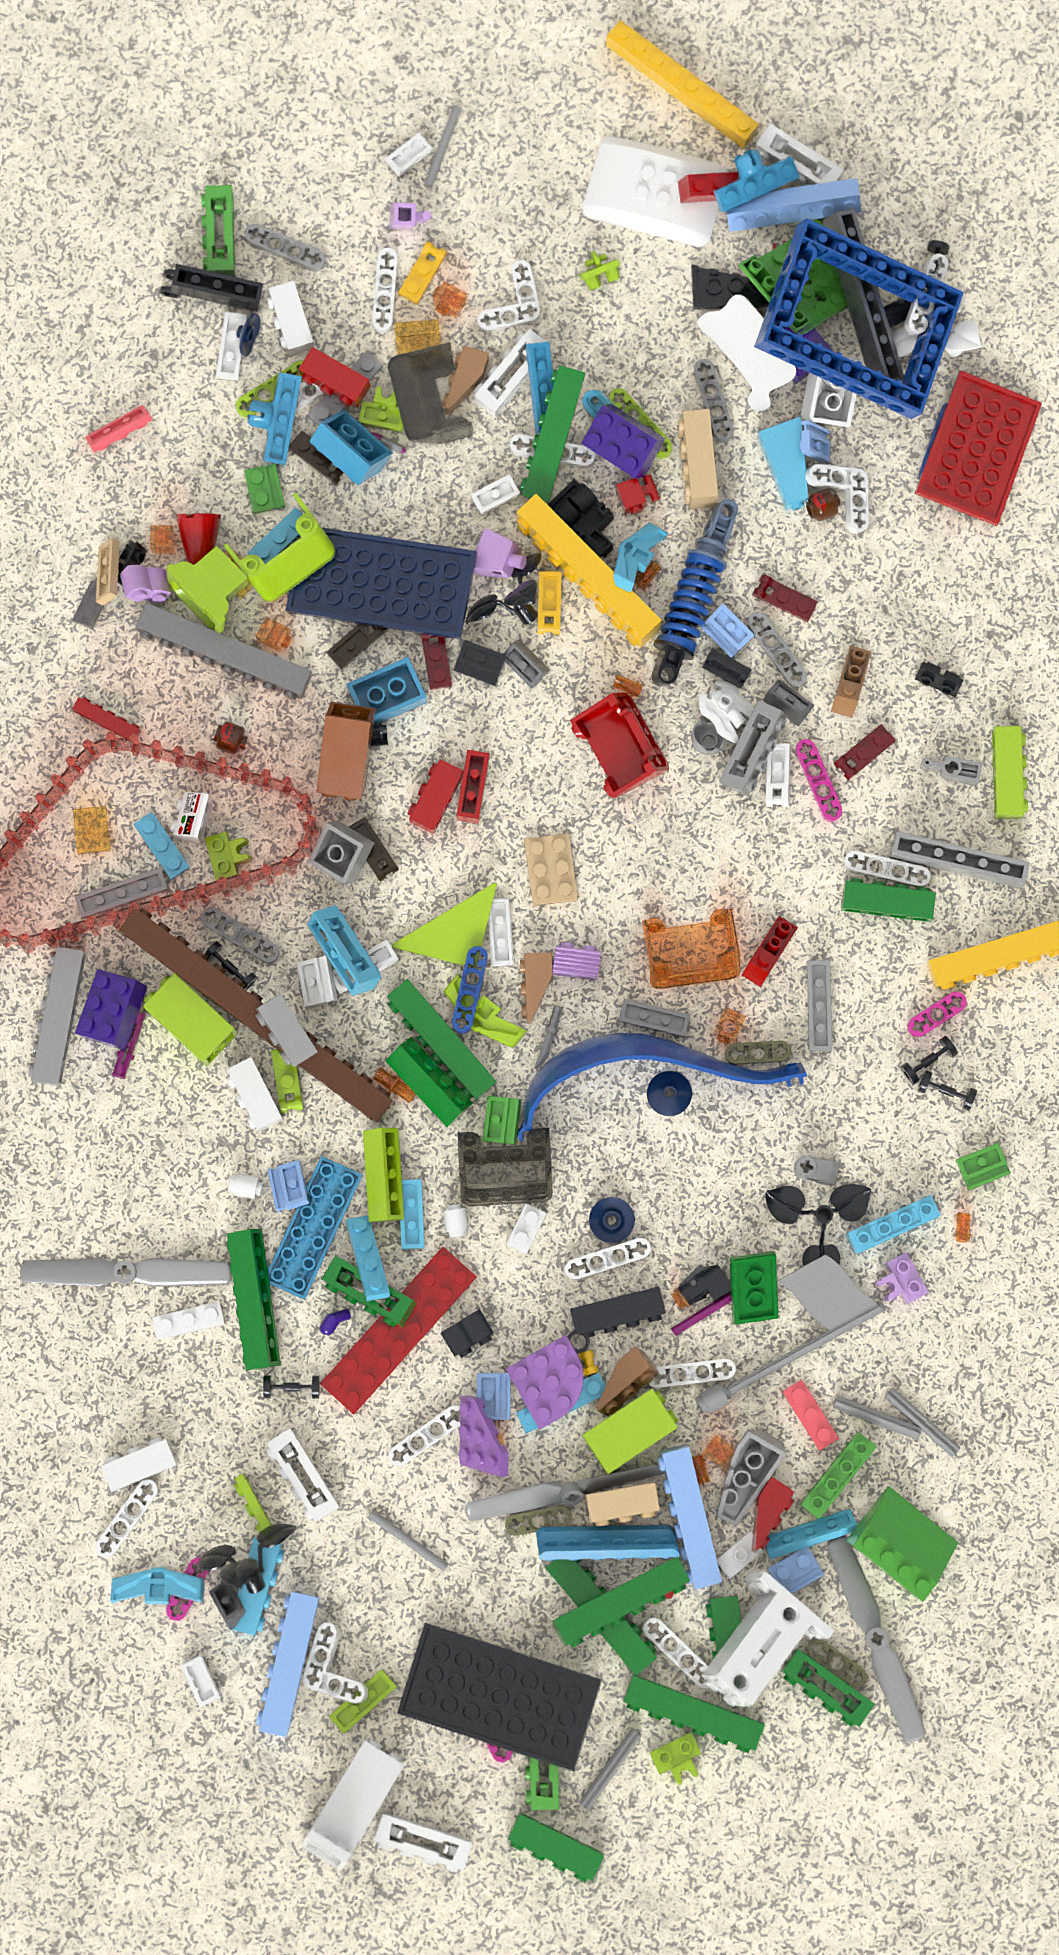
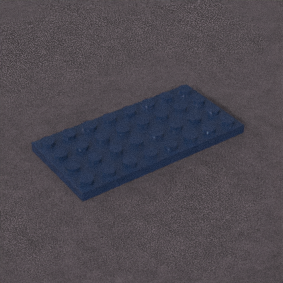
M322 528L335 547V556L331 561L289 591L285 610L287 613L461 640L478 553L477 551Z

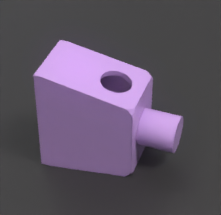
M484 528L476 549L478 555L474 572L479 576L509 578L514 568L524 569L527 558L526 556L519 555L521 549L515 542Z

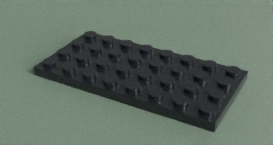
M425 1623L397 1714L575 1771L602 1679Z

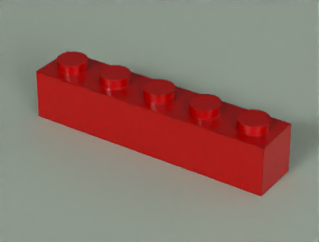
M78 697L72 707L73 712L135 744L141 733L138 725L134 723L131 725L127 723L125 718L114 716L115 713L107 710L106 712L102 709V706L91 704L89 699Z

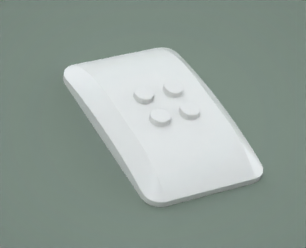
M608 136L601 141L583 203V213L586 217L696 247H703L710 241L719 209L717 201L680 203L677 181L689 174L727 172V170L720 164L695 156L633 140Z

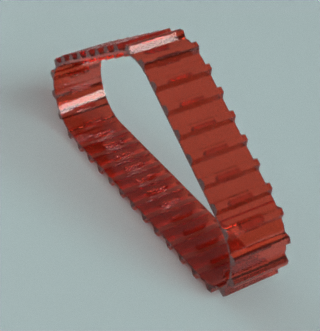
M110 731L107 732L105 739L94 743L86 739L83 741L84 750L77 757L68 756L65 759L68 768L61 776L56 774L51 776L50 779L53 786L46 794L39 792L36 794L35 798L38 804L30 813L26 811L21 812L19 816L23 822L15 831L7 829L4 833L7 841L0 848V871L4 866L7 867L9 865L8 861L17 850L24 847L23 843L34 830H38V825L49 812H53V807L64 794H68L70 786L80 775L82 776L85 773V768L93 760H98L99 756L109 752L118 753V751H129L136 757H138V754L152 757L155 762H160V760L171 762L178 768L186 766L197 769L200 774H203V772L216 774L223 780H225V777L241 781L242 785L250 783L261 786L264 791L269 789L282 792V795L286 798L289 795L298 801L296 804L298 810H305L307 814V822H303V828L306 830L303 842L299 841L297 844L298 849L289 857H283V860L272 865H267L266 863L263 864V867L248 872L242 870L241 874L228 878L222 876L219 877V880L204 885L198 883L197 887L183 891L178 889L175 890V893L160 898L154 896L153 900L139 904L134 902L131 903L132 906L116 911L110 909L109 913L95 917L90 915L87 916L88 919L72 924L66 922L65 926L51 930L46 928L43 929V932L28 936L27 934H22V937L11 936L9 931L3 928L0 932V945L8 948L11 944L21 946L26 953H33L35 946L44 944L54 949L57 948V941L69 937L74 943L79 941V934L91 931L94 936H98L101 933V927L113 925L116 930L120 929L123 921L127 920L135 908L140 910L142 907L149 913L156 912L162 917L166 916V908L178 905L183 911L188 908L189 901L200 899L203 904L209 903L210 895L221 892L226 898L231 896L233 888L243 886L246 891L253 890L254 882L265 880L270 885L274 884L275 876L287 872L293 876L297 874L296 866L303 858H310L313 852L311 846L312 836L319 834L317 820L309 814L313 809L310 797L307 793L299 794L294 788L292 779L288 776L278 780L272 777L268 769H264L260 774L253 773L246 763H242L239 768L229 766L226 758L220 757L215 763L208 761L204 752L200 751L194 757L189 756L178 745L172 751L166 750L159 740H154L150 745L144 744L136 734H132L129 739L116 738L114 732Z

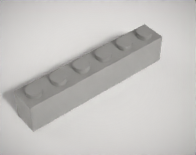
M898 831L894 835L889 858L1017 888H1022L1025 885L1030 862Z
M57 946L56 952L51 954L50 965H53L52 974H48L46 979V987L49 989L47 996H44L41 1009L44 1010L43 1019H39L37 1032H40L39 1041L35 1040L33 1054H36L34 1063L30 1064L28 1076L31 1077V1081L34 1083L61 1087L86 958L84 951Z

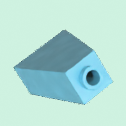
M801 417L761 430L757 436L785 510L792 509V511L803 508L808 499L807 481L805 478V454L801 453L799 444L801 431H803Z

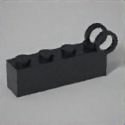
M176 264L175 270L165 269L163 271V277L172 280L171 287H160L159 293L163 296L180 298L183 295L258 312L263 283L181 264Z
M660 1287L570 1308L575 1330L569 1333L568 1338L570 1339L575 1334L584 1336L586 1340L585 1346L582 1349H575L577 1354L586 1351L590 1343L589 1338L594 1337L596 1331L604 1330V1334L618 1331L617 1326L626 1324V1327L630 1328L640 1325V1320L648 1319L649 1323L662 1320L661 1315L666 1314Z

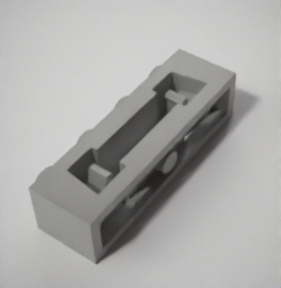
M758 700L719 780L722 785L747 797L750 792L754 791L757 785V777L760 771L762 772L765 769L770 751H773L776 747V738L779 732L783 731L786 726L787 715L782 710ZM759 728H761V730L764 731V732H762V734H761V736H760V738H759V740H758V742H757V744H756V746H755V748H754V751H753V753H752V755H751V757H750V759H749V761H748V763H747V765H748L749 767H748V769L746 770V769H745L746 767H744V765H745V763H746V761H747V759H748V757H749V755H750V753H751V751H752V749H753V747H754V745H755V743H756V741H757V739H758V737H759V734H760V733L758 732V730H759Z

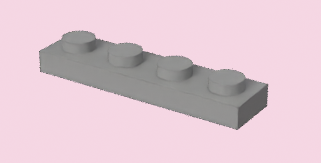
M365 351L351 369L371 381L383 368V364L368 351ZM325 395L308 414V418L319 426L322 421L342 411L347 406L343 405L338 397Z
M160 867L75 896L81 918L85 919L167 891L168 887Z
M807 960L809 1052L832 1051L830 960Z

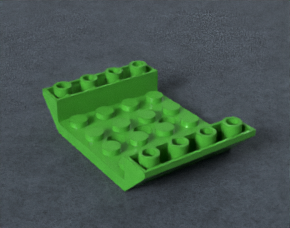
M825 218L815 219L814 222L824 226L822 220ZM792 238L760 258L753 255L739 264L741 270L769 303ZM818 258L811 264L807 275L809 276L807 281L809 285L804 284L800 295L802 299L797 304L793 315L795 317L794 322L789 326L795 334L804 335L848 308L836 267ZM815 296L821 297L823 301H818Z

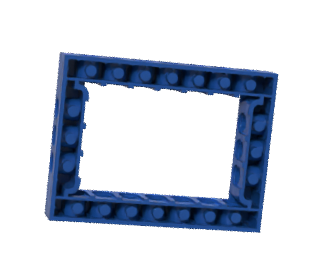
M806 218L796 226L754 348L909 419H913L923 413L964 292ZM816 258L911 303L917 298L918 306L926 310L929 307V302L935 303L933 311L924 316L928 320V326L916 339L902 383L899 379L894 380L881 374L882 372L879 370L874 371L863 366L860 361H852L842 356L840 352L835 353L822 347L823 344L813 343L803 338L801 334L796 335L785 330L794 322V312L797 304L802 299L800 295L805 282L809 279L807 275L811 264Z

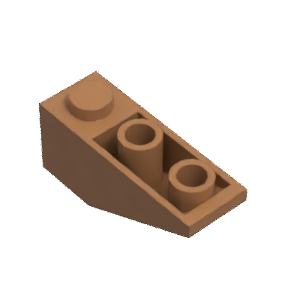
M463 346L462 352H457L454 365H457L455 373L450 375L448 385L451 386L449 394L445 393L442 406L445 407V414L450 415L483 380L489 361L488 352Z
M850 645L831 712L853 717L871 651Z
M525 953L524 960H520V973H525V982H521V996H526V1005H522V1018H527V1024L532 1023L551 982L552 953Z
M635 1346L617 1362L596 1406L598 1412L607 1417L616 1413L626 1400L633 1398L641 1387L652 1382L654 1376L659 1373L644 1351Z

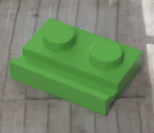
M275 463L269 466L264 465L244 470L254 514L285 507Z
M487 1097L483 1142L516 1145L521 1099Z
M999 1143L955 1160L968 1191L1011 1174Z

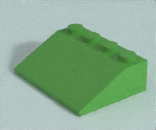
M887 1486L846 1539V1542L922 1602L937 1585L958 1545L955 1539L890 1486Z

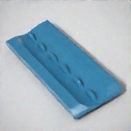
M323 1156L320 1157L306 1187L310 1204L297 1207L268 1269L269 1283L303 1300L306 1299L362 1179V1174Z
M670 1525L541 1527L536 1531L539 1560L569 1559L574 1561L578 1559L601 1560L603 1558L622 1560L625 1558L648 1559L652 1557L669 1559L679 1557L675 1531Z

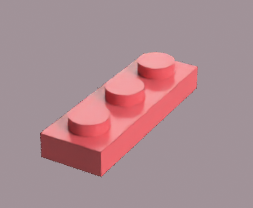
M142 404L85 436V439L95 453L106 449L109 444L116 440L124 439L130 432L145 427L148 422L152 421V418Z
M803 1380L798 1381L782 1392L819 1451L839 1439Z

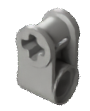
M804 1156L795 1163L794 1173L801 1179L835 1186L840 1163ZM805 1162L807 1167L811 1168L806 1173L803 1172V1168H800Z

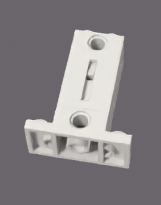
M766 1571L749 1572L744 1580L749 1583V1589L761 1595L701 1675L707 1680L705 1684L716 1692L717 1690L724 1695L723 1699L733 1707L735 1705L741 1707L752 1706L803 1635L808 1639H829L835 1632Z
M364 1740L301 1844V1847L339 1871L348 1862L405 1766L401 1763L402 1759L393 1753L387 1755L381 1751L382 1747L372 1740L369 1743Z

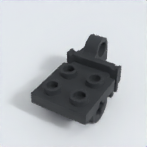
M575 479L572 480L547 505L599 557H606L613 550V543L601 532L614 520L613 513H611L608 507L605 508L603 502L601 503L597 500V497L590 488L583 483L580 484Z

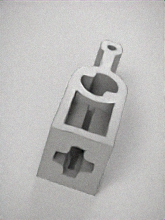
M955 757L946 758L943 763L924 758L920 765V769L923 771L928 769L939 771L940 776L944 780L977 786L979 783L982 762ZM948 765H953L956 770L953 773H948L945 768Z

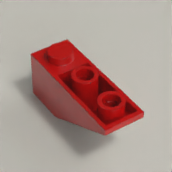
M778 916L741 976L761 987L798 927Z
M770 1477L756 1498L752 1551L754 1553L759 1548L763 1550L770 1540L767 1535L771 1529L775 1531L782 1521V1518H780L783 1510L788 1511L795 1501L792 1498L795 1492L774 1477Z

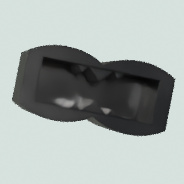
M479 1309L440 1334L454 1357L459 1355L460 1358H463L473 1352L471 1347L477 1343L483 1346L491 1341V1335L494 1332Z

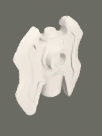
M716 681L715 687L719 690H713L709 694V699L703 693L699 696L701 715L713 722L719 735L737 744L739 737L735 730L746 720H749L754 707L751 703L744 700L735 685L726 681Z

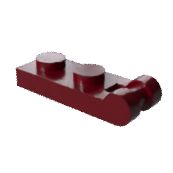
M762 574L759 579L760 584L758 588L754 589L752 595L808 623L818 601ZM768 587L774 589L772 595L766 593Z
M421 634L430 690L452 687L444 637ZM429 638H438V643L429 644Z
M880 724L846 754L835 761L834 765L845 773L844 777L849 781L894 744L896 740ZM850 759L856 764L853 768L847 763Z

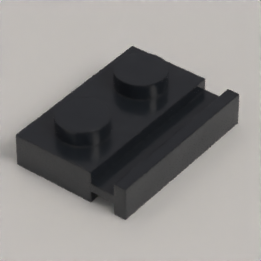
M464 640L453 671L496 686L507 655Z

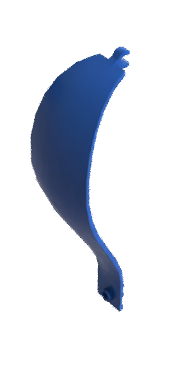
M612 1033L588 1038L562 1050L548 1060L535 1074L525 1095L524 1118L522 1126L518 1129V1139L523 1141L522 1133L525 1131L530 1132L532 1139L535 1138V1131L532 1127L534 1111L549 1091L575 1074L602 1064L622 1060H653L677 1064L726 1079L750 1084H773L786 1081L788 1087H791V1079L798 1077L800 1085L803 1084V1077H807V1073L801 1063H789L785 1066L768 1070H751L724 1062L674 1041L643 1033Z

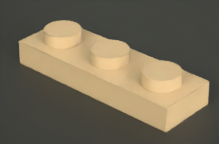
M111 538L98 549L96 602L101 605H105L110 600H113L118 593L120 541L115 538Z

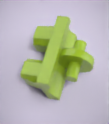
M591 251V259L584 261L586 267L594 265L595 268L578 274L580 280H584L588 289L594 290L601 287L598 274L604 272L608 283L620 279L617 267L620 266L618 259H614L601 265L600 262L607 260L605 253L598 256L595 251Z

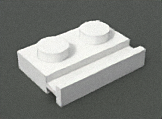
M326 955L297 963L305 1007L338 1000L331 962Z

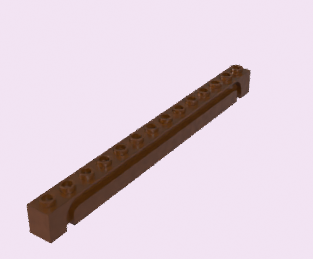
M142 907L140 910L136 908L118 930L121 934L137 944L141 949L279 1052H283L278 1044L276 1046L273 1045L267 1035L270 1033L266 1025L262 1027L255 1016L258 1013L256 1008L263 1004L261 1002L263 998L253 990L251 993L243 989L244 983L236 977H233L231 980L225 975L226 970L217 963L211 965L206 961L208 957L198 949L194 952L187 947L190 943L179 935L177 938L169 933L171 929L162 922L156 924L152 921V915ZM307 1032V1036L318 1052L298 1064V1066L350 1105L354 1106L370 1120L377 1123L393 1102L389 1098L391 1093L381 1086L379 1089L371 1084L373 1082L371 1078L364 1073L358 1075L353 1071L355 1067L345 1059L342 1062L334 1057L337 1054L326 1045L322 1048L316 1043L318 1039Z

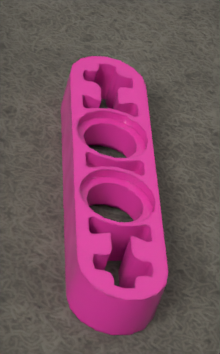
M803 739L796 746V756L822 817L828 822H835L842 815V806L816 745L809 739ZM804 744L806 747L812 748L809 751L810 757H816V759L810 760L806 764L804 761L808 759L805 752H800ZM817 765L820 767L821 773L818 776H812L808 772V767ZM818 786H827L829 794L825 797L819 796L817 793ZM833 797L834 800L830 801L831 807L838 809L835 817H832L831 814H826L829 809L827 802L824 805L821 802Z

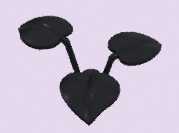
M541 552L526 556L527 563L524 569L514 568L511 577H517L519 586L505 597L504 602L497 600L496 594L481 598L469 610L465 620L466 624L488 617L494 612L497 605L507 609L512 616L517 615L524 625L533 622L538 614L531 604L536 602L535 595L538 584L535 580L523 582L522 578L531 574L537 568L542 557Z
M847 1184L836 1188L830 1196V1203L835 1209L827 1205H821L816 1210H801L805 1205V1197L798 1188L793 1186H782L767 1190L765 1198L768 1210L777 1221L783 1224H794L798 1220L799 1214L813 1215L814 1222L821 1226L819 1246L812 1245L805 1250L802 1257L803 1266L824 1254L840 1265V1253L837 1247L832 1244L823 1246L826 1226L831 1222L836 1212L845 1221L854 1222L861 1219L868 1208L871 1189L858 1184Z
M280 1523L263 1529L257 1536V1541L260 1543L258 1545V1562L253 1558H246L236 1562L232 1557L236 1553L235 1548L231 1545H220L207 1551L199 1559L198 1565L205 1571H214L223 1567L220 1571V1577L225 1583L239 1590L242 1589L245 1583L249 1593H258L266 1586L261 1575L264 1572L263 1548H272L279 1545L298 1528L295 1525Z

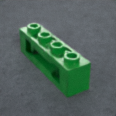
M335 1255L321 1278L326 1283L325 1288L335 1294L338 1291L345 1294L344 1299L356 1305L359 1302L365 1306L363 1310L369 1314L376 1316L378 1313L385 1317L383 1321L395 1328L397 1324L403 1328L414 1310L416 1302L388 1286L390 1296L399 1300L397 1303L390 1299V1296L387 1297L384 1305L391 1309V1312L383 1309L384 1307L375 1300L367 1301L365 1294L350 1286L354 1278L345 1273L347 1270L354 1274V1277L361 1282L358 1268ZM341 1281L345 1282L348 1286L345 1287L344 1285L340 1284Z
M796 1648L781 1670L785 1674L783 1679L793 1686L796 1683L804 1687L802 1692L812 1700L815 1697L823 1701L822 1707L832 1714L835 1710L843 1715L840 1720L850 1727H853L854 1724L860 1727L875 1703L798 1648ZM804 1661L816 1669L814 1671L816 1674L844 1694L848 1695L850 1693L860 1702L857 1704L847 1696L843 1702L844 1705L851 1709L850 1712H847L840 1707L841 1703L809 1680L807 1682L797 1676L799 1672L807 1678L813 1672L803 1665Z

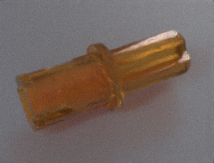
M382 1067L377 1070L376 1076L373 1077L374 1080L389 1089L390 1093L394 1092L409 1103L413 1101L416 1094L409 1086L400 1081V1077L396 1078Z

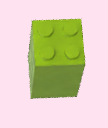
M175 973L172 976L167 975L160 982V989L156 993L152 991L144 999L145 1004L143 1007L207 1067L238 1033Z
M653 1389L649 1390L582 1435L607 1474L678 1428L675 1423L679 1420L672 1410H666L663 1405L666 1401L659 1390L656 1392Z

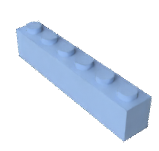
M853 178L769 191L728 210L729 230L732 232L804 221L806 218L810 220L826 218L836 212L853 208L855 213H860L862 211L858 179Z
M687 1444L660 1450L661 1457L657 1458L660 1471L665 1473L666 1480H663L665 1493H670L672 1502L668 1503L671 1516L676 1518L677 1525H674L676 1538H681L682 1547L679 1548L682 1562L686 1561L688 1570L685 1571L690 1579L688 1584H692L694 1589L722 1583L690 1448Z
M292 1591L290 1596L286 1595L283 1609H287L285 1619H280L278 1632L282 1634L280 1642L275 1641L272 1655H276L274 1665L270 1664L267 1678L271 1679L269 1688H264L261 1701L265 1702L263 1711L259 1710L256 1724L260 1725L259 1731L283 1737L288 1736L320 1597Z

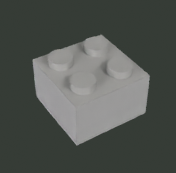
M339 821L327 822L308 863L343 884L356 882L374 842Z

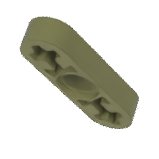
M785 1041L733 1043L726 1048L725 1059L728 1063L734 1065L783 1062L789 1058L791 1048ZM766 1045H771L770 1050H776L778 1045H782V1049H786L787 1053H784L783 1057H779L777 1053H772L771 1059H767L768 1048ZM756 1046L761 1047L764 1050V1056L761 1059H755L751 1055L752 1048ZM744 1047H748L747 1056L749 1060H744L745 1055L738 1056L737 1060H733V1056H729L733 1048H737V1052H744Z
M557 1506L514 1514L507 1518L505 1529L513 1536L534 1533L539 1529L531 1523V1519L535 1514L544 1516L545 1524L542 1527H565L571 1521V1512L564 1506ZM558 1510L567 1513L568 1518L564 1519V1523H560L559 1520H552L553 1526H548L549 1519L546 1512L551 1511V1516L557 1515ZM528 1515V1525L531 1530L526 1531V1526H520L518 1532H514L513 1528L509 1529V1524L512 1523L513 1518H517L518 1522L525 1521L523 1516Z
M813 1639L808 1643L807 1653L812 1659L852 1687L857 1688L865 1684L867 1674L862 1667L822 1639ZM821 1643L823 1645L821 1649L828 1653L829 1649L833 1651L827 1657L826 1663L822 1662V1659L825 1657L821 1654L813 1655L814 1649L811 1648L813 1644L819 1645ZM834 1656H840L843 1659V1666L839 1670L833 1669L830 1665V1661ZM848 1663L852 1664L849 1668L855 1673L858 1670L861 1671L860 1677L862 1680L860 1682L857 1680L854 1683L851 1682L852 1676L848 1673L845 1674V1677L841 1675L846 1670Z

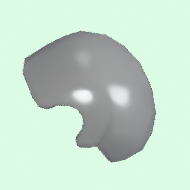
M701 720L693 727L691 740L693 747L698 752L712 755L718 753L724 747L725 738L717 733L713 722H703Z

